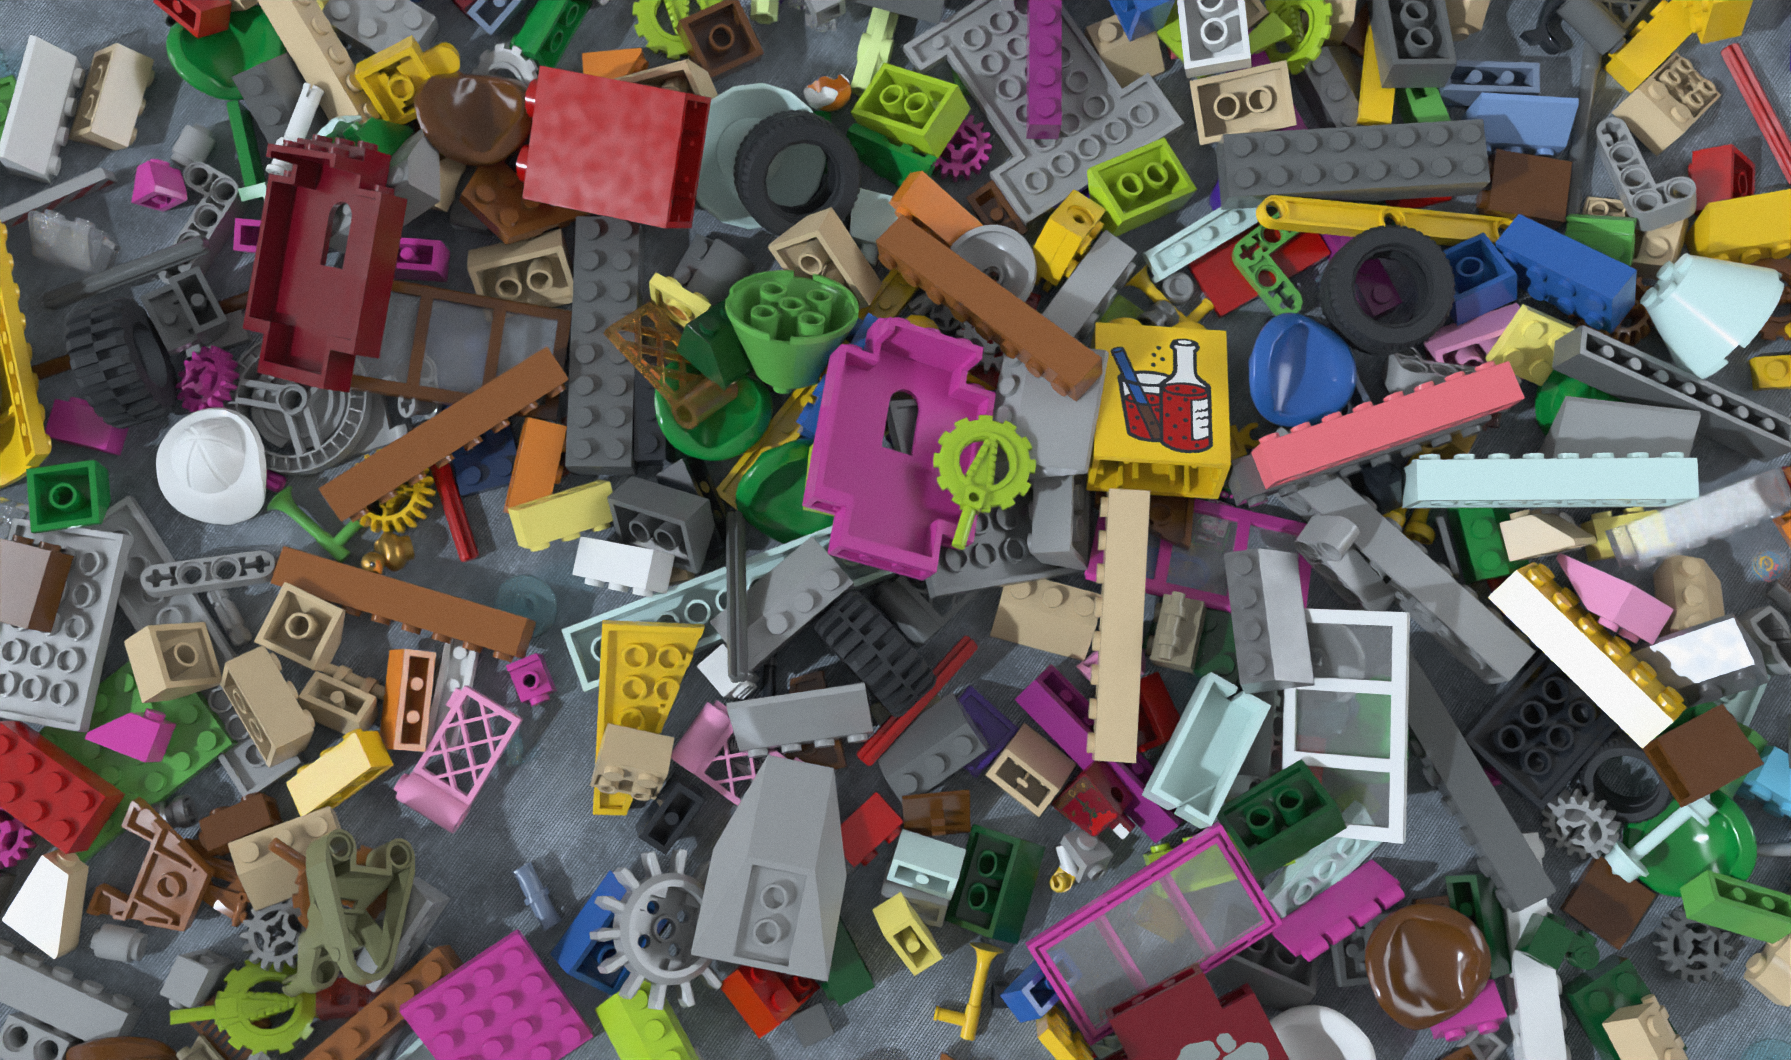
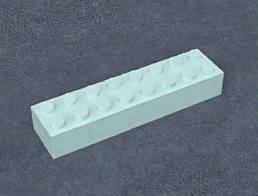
M1646 452L1629 453L1624 458H1614V453L1592 454V458L1579 459V453L1558 454L1557 458L1544 459L1543 453L1523 454V458L1510 459V455L1505 453L1490 454L1488 459H1475V454L1454 455V459L1441 460L1440 454L1420 455L1419 459L1411 460V464L1401 469L1402 508L1674 507L1699 499L1697 458H1684L1683 452L1663 453L1662 457L1649 458V453Z

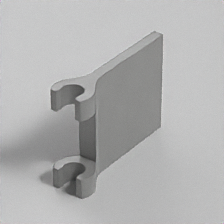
M394 375L383 378L384 380L395 381ZM346 392V395H347V406H348V392ZM372 393V411L369 424L359 443L344 459L386 447L414 429V427L408 428L407 424L393 427L386 399L387 395Z

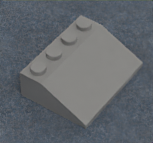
M422 129L405 140L391 156L386 187L395 189L394 196L408 199L403 226L440 202L439 151L428 141ZM347 203L340 205L335 212L329 247L343 254L346 252L352 217L351 209Z
M1089 348L1102 357L1103 374L1077 402L1068 395L1066 397L1059 395L1052 388L1051 383L1042 376L1037 378L1032 375L1025 367V364L1019 359H1011L1003 354L992 421L1003 424L1006 420L1017 427L1015 432L1021 438L1027 437L1032 446V450L1028 451L1030 459H1035L1036 461L1035 474H1029L1028 479L1088 473L1109 352L1106 350ZM998 446L995 476L1002 481L1009 472V462L1006 453Z
M1566 396L1538 453H1543L1544 459L1557 458V455L1562 453H1579V459L1592 458V454L1614 453V458L1627 457V454L1636 452L1649 453V458L1662 457L1663 453L1683 452L1684 458H1689L1701 414L1700 411Z
M865 683L726 703L739 751L748 753L749 758L768 756V750L781 748L782 753L797 752L802 750L801 745L811 743L815 744V748L831 747L835 745L834 740L848 738V743H859L868 741L867 735L874 734L869 694Z

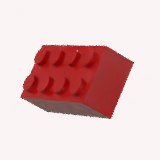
M0 721V807L65 854L87 851L126 794L24 722Z

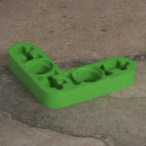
M1279 212L1274 214L1272 218L1279 219ZM1260 225L1235 245L1232 252V261L1276 316L1289 312L1298 313L1303 304L1302 296L1270 255L1301 232L1291 231L1289 233L1286 230H1279L1281 234L1280 241L1270 243L1265 240L1263 234L1267 228ZM1258 242L1260 247L1253 253L1252 261L1249 258L1244 260L1240 258L1241 248L1248 251ZM1263 271L1273 273L1276 279L1275 284L1271 287L1261 285L1258 280L1259 273ZM1282 285L1284 288L1280 291V294L1285 300L1290 298L1294 300L1291 306L1293 310L1288 307L1284 309L1280 307L1282 298L1278 293H1276L1274 298L1269 294L1275 292Z

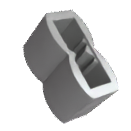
M1771 606L1749 609L1737 618L1762 652L1767 674L1771 676L1791 674V633L1784 617Z

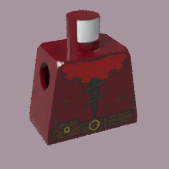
M1094 760L1051 803L1056 810L1091 836L1096 837L1109 826L1123 839L1136 826L1123 813L1133 799L1132 794L1105 761Z

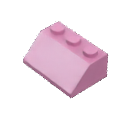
M1514 303L1485 313L1459 326L1453 323L1441 327L1432 337L1424 341L1427 361L1474 367L1487 363L1485 357L1518 312L1520 306Z

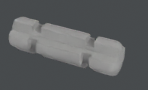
M227 589L208 591L207 597L212 605H216L214 610L225 630L231 632L229 637L235 646H242L251 641L252 635L247 627H243L245 622L234 602L229 600L231 596Z

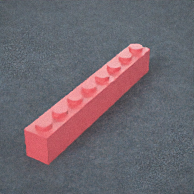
M1490 361L1476 367V372L1465 375L1464 371L1456 372L1444 378V383L1435 385L1433 381H1429L1415 387L1414 393L1404 396L1403 391H1399L1383 398L1384 403L1373 406L1372 401L1354 407L1352 409L1353 413L1342 416L1341 412H1336L1322 418V423L1311 426L1310 422H1305L1291 428L1290 434L1280 437L1279 433L1276 432L1259 439L1260 444L1251 453L1265 489L1267 490L1513 407L1525 399L1510 362L1507 361L1496 365L1494 361Z

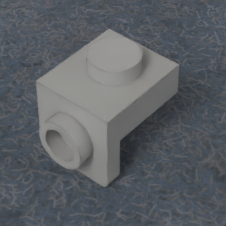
M1079 828L1063 836L1062 846L1079 867L1075 877L1079 884L1088 880L1092 882L1097 881L1107 873V866L1113 854L1099 835L1096 837L1091 836Z

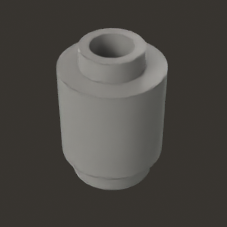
M197 123L193 127L186 125L171 150L174 154L170 160L184 169L193 162L204 163L216 143L211 138L213 133Z
M106 923L101 929H97L94 932L91 940V949L94 950L95 956L98 958L131 963L133 960L140 961L147 948L148 935L141 933L140 929Z

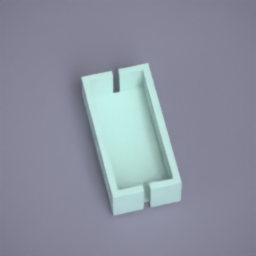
M1212 672L1200 679L1142 793L1143 797L1167 810L1177 808L1174 813L1175 815L1200 829L1212 826L1271 707L1270 704L1252 694H1245L1244 691L1233 696L1231 700L1227 699V697L1236 693L1238 687Z

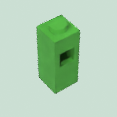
M1437 87L1395 88L1394 100L1404 124L1451 121Z

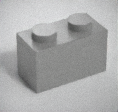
M207 948L178 955L160 995L169 998V1004L179 1009L203 1005L217 991L223 989L226 983L223 980L232 970L235 961Z

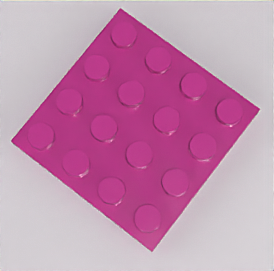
M519 929L513 931L400 1005L399 1010L436 1060H559L593 1037V1030Z

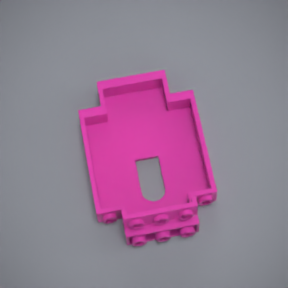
M879 317L867 330L864 351L861 347L854 344H841L830 355L802 503L804 507L834 515L828 555L923 581L937 572L941 546L961 551L954 548L951 544L962 510L959 509V505L952 501L954 496L949 490L942 491L936 480L940 476L939 468H933L934 453H940L942 447L938 443L940 437L945 431L951 433L956 428L955 422L966 417L969 421L979 420V415L993 416L996 393L985 390L980 384H966L967 373L982 360L984 347L972 344L966 338H953L944 335L935 328H923L913 325L904 318ZM899 391L910 394L918 406L911 455L882 447L890 397L893 393ZM984 441L970 444L960 455V466L964 475ZM975 515L965 547L974 543L978 515Z

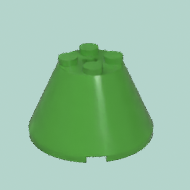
M794 270L766 271L747 276L736 282L730 288L728 298H725L726 313L756 375L763 382L773 386L774 391L780 394H788L793 389L818 384L821 374L829 363L830 355L844 342L858 320L859 305L857 299L845 286L818 274H813V279L794 276Z

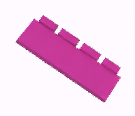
M1371 859L1281 919L1283 925L1272 931L1271 934L1295 957L1302 954L1310 962L1329 949L1327 941L1334 946L1356 930L1354 924L1359 928L1381 914V908L1387 910L1402 900L1405 894L1400 888V882Z

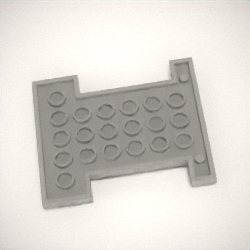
M976 0L940 22V24L903 45V51L920 74L926 73L947 59L1014 156V158L990 172V177L1025 227L1060 206L1073 189L1078 192L1087 189V170L1090 167L1163 137L1167 138L1183 127V120L1149 73L1123 89L1062 4L1061 130L1058 139H1026L1027 0H1017L1016 11H1003L999 0Z

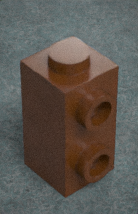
M254 792L241 798L240 803L233 806H222L210 811V816L199 820L201 827L199 839L202 846L208 852L224 856L230 853L228 843L283 823L276 799L261 792Z

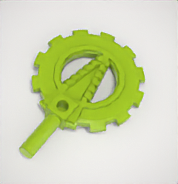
M639 0V3L634 2L632 15L637 16L639 23L634 25L638 37L644 36L648 41L646 47L655 54H658L659 51L668 54L667 59L680 61V56L688 55L676 28L679 20L689 16L690 0ZM723 0L695 1L700 6V9L703 10ZM662 1H664L675 35L665 32L657 21V10Z
M1266 0L1264 3L1269 12L1268 16L1274 11L1293 31V35L1285 40L1292 49L1291 52L1280 53L1276 48V43L1267 47L1265 52L1271 63L1286 60L1288 73L1296 75L1305 70L1304 66L1309 61L1316 60L1322 52L1320 48L1324 40L1329 39L1332 26L1329 25V17L1333 16L1332 4H1326L1325 0ZM1299 10L1306 11L1309 16V27L1306 35H1304Z
M979 415V420L969 421L966 417L955 422L956 428L951 433L945 431L938 441L942 445L940 453H934L933 468H939L940 476L936 480L942 491L949 490L954 496L952 501L959 505V509L962 510L951 544L954 548L960 550L965 549L975 515L990 513L993 507L1000 506L1002 510H1005L1015 505L1013 499L1019 494L1024 497L1032 485L1027 482L1029 474H1035L1036 461L1035 459H1030L1028 451L1032 450V446L1027 437L1021 438L1015 432L1017 427L1006 420L1003 424L992 421L993 416ZM984 441L964 475L960 466V455L970 444ZM999 446L1007 455L1009 472L1001 482L994 485L997 448Z
M248 959L244 961L245 967L239 971L233 968L223 981L228 984L224 992H217L213 1005L171 1010L170 1025L214 1019L215 1025L217 1024L220 1032L223 1030L227 1031L231 1037L228 1043L237 1050H240L243 1046L253 1050L252 1056L260 1051L267 1055V1052L276 1050L281 1055L293 1050L292 1044L301 1038L305 1041L311 1035L314 1028L310 1025L314 1018H320L322 1003H317V993L303 992L296 997H289L285 993H254L248 991L256 984L265 981H276L282 984L287 976L297 973L298 965L297 961L296 968L293 969L285 963L283 971L278 972L275 970L274 964H272L270 969L266 971L261 968L262 960L257 964H253ZM294 1009L291 1018L282 1026L273 1029H261L251 1024L263 1018Z

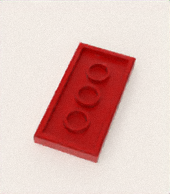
M1260 223L1215 247L1187 265L1206 298L1213 303L1214 311L1219 319L1259 297L1258 293L1234 265L1232 252L1235 245L1260 226ZM1267 228L1263 232L1265 240L1270 243H1276L1281 239L1279 230ZM1301 232L1270 255V257L1286 277L1290 279L1329 257L1331 252L1318 233ZM1258 242L1248 251L1241 248L1240 258L1243 260L1249 258L1252 261L1253 253L1260 247ZM1263 271L1258 275L1260 284L1265 287H1271L1276 282L1274 274L1269 271Z

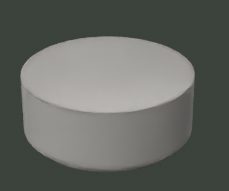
M1174 272L1167 276L1161 285V293L1174 306L1183 305L1188 302L1194 292L1192 279L1182 272Z

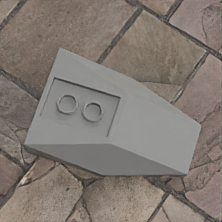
M771 755L766 757L713 848L691 955L828 982L846 881L834 768Z

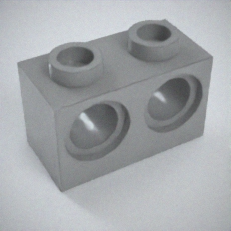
M20 1011L8 1015L0 1032V1058L4 1060H65L67 1051L71 1047L83 1043L84 1040ZM23 1028H25L28 1033L27 1042H25L22 1038ZM53 1041L59 1049L57 1056L52 1052Z

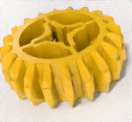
M369 454L364 455L365 459L370 457ZM425 469L424 473L427 475L430 469ZM426 476L415 483L413 487L401 484L397 487L398 490H401L397 491L398 495L382 505L380 503V508L383 509L382 516L377 515L371 506L368 505L366 507L370 512L361 517L360 524L364 527L371 525V531L379 533L382 529L384 533H393L395 528L398 533L402 534L405 533V523L411 528H416L417 523L414 518L426 519V514L421 512L423 507L430 509L433 507V504L426 499L436 495L433 489L427 488L435 482L434 478ZM411 499L408 505L399 512L401 503Z

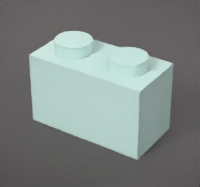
M902 829L887 880L951 900L960 875L966 849Z

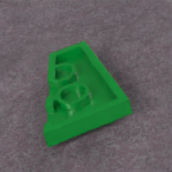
M854 123L847 130L846 137L854 146L859 160L873 169L878 176L886 178L898 188L912 172L923 171L931 178L938 157L927 154L925 157L913 153L914 147L905 143L898 147L891 144L885 135L857 123Z

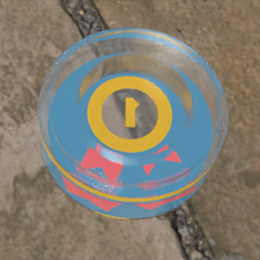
M1767 549L1755 554L1751 561V569L1759 580L1771 582L1775 581V579L1781 580L1787 575L1789 562L1781 551Z

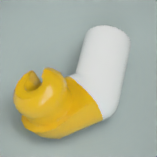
M1060 845L1055 847L1061 864L1050 879V887L1057 893L1067 892L1071 889L1079 871V867L1065 848Z

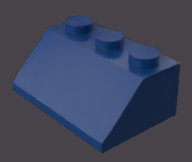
M610 870L550 955L568 975L613 996L627 980L630 972L623 965L616 972L609 974L600 973L597 967L605 959L617 953L614 941L612 939L599 942L590 939V932L595 929L613 928L615 913L603 910L595 904L597 896H613L621 901L627 892L617 881L613 871ZM650 901L647 905V911L652 914L655 910V905ZM662 919L658 923V934L663 929L668 920ZM643 935L638 939V945L642 948L646 944V938Z

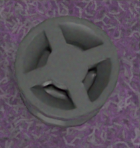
M942 303L933 306L930 319L936 323L942 334L953 336L961 327L960 321Z

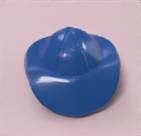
M1293 312L1282 313L1268 321L1260 331L1249 358V386L1253 403L1263 417L1279 426L1295 427L1305 422H1310L1311 426L1322 423L1321 419L1325 416L1341 412L1351 399L1356 388V364L1348 344L1331 329L1301 314Z

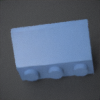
M1482 92L1461 116V120L1483 119L1487 156L1491 155L1496 149L1555 158L1567 145L1579 105V98Z

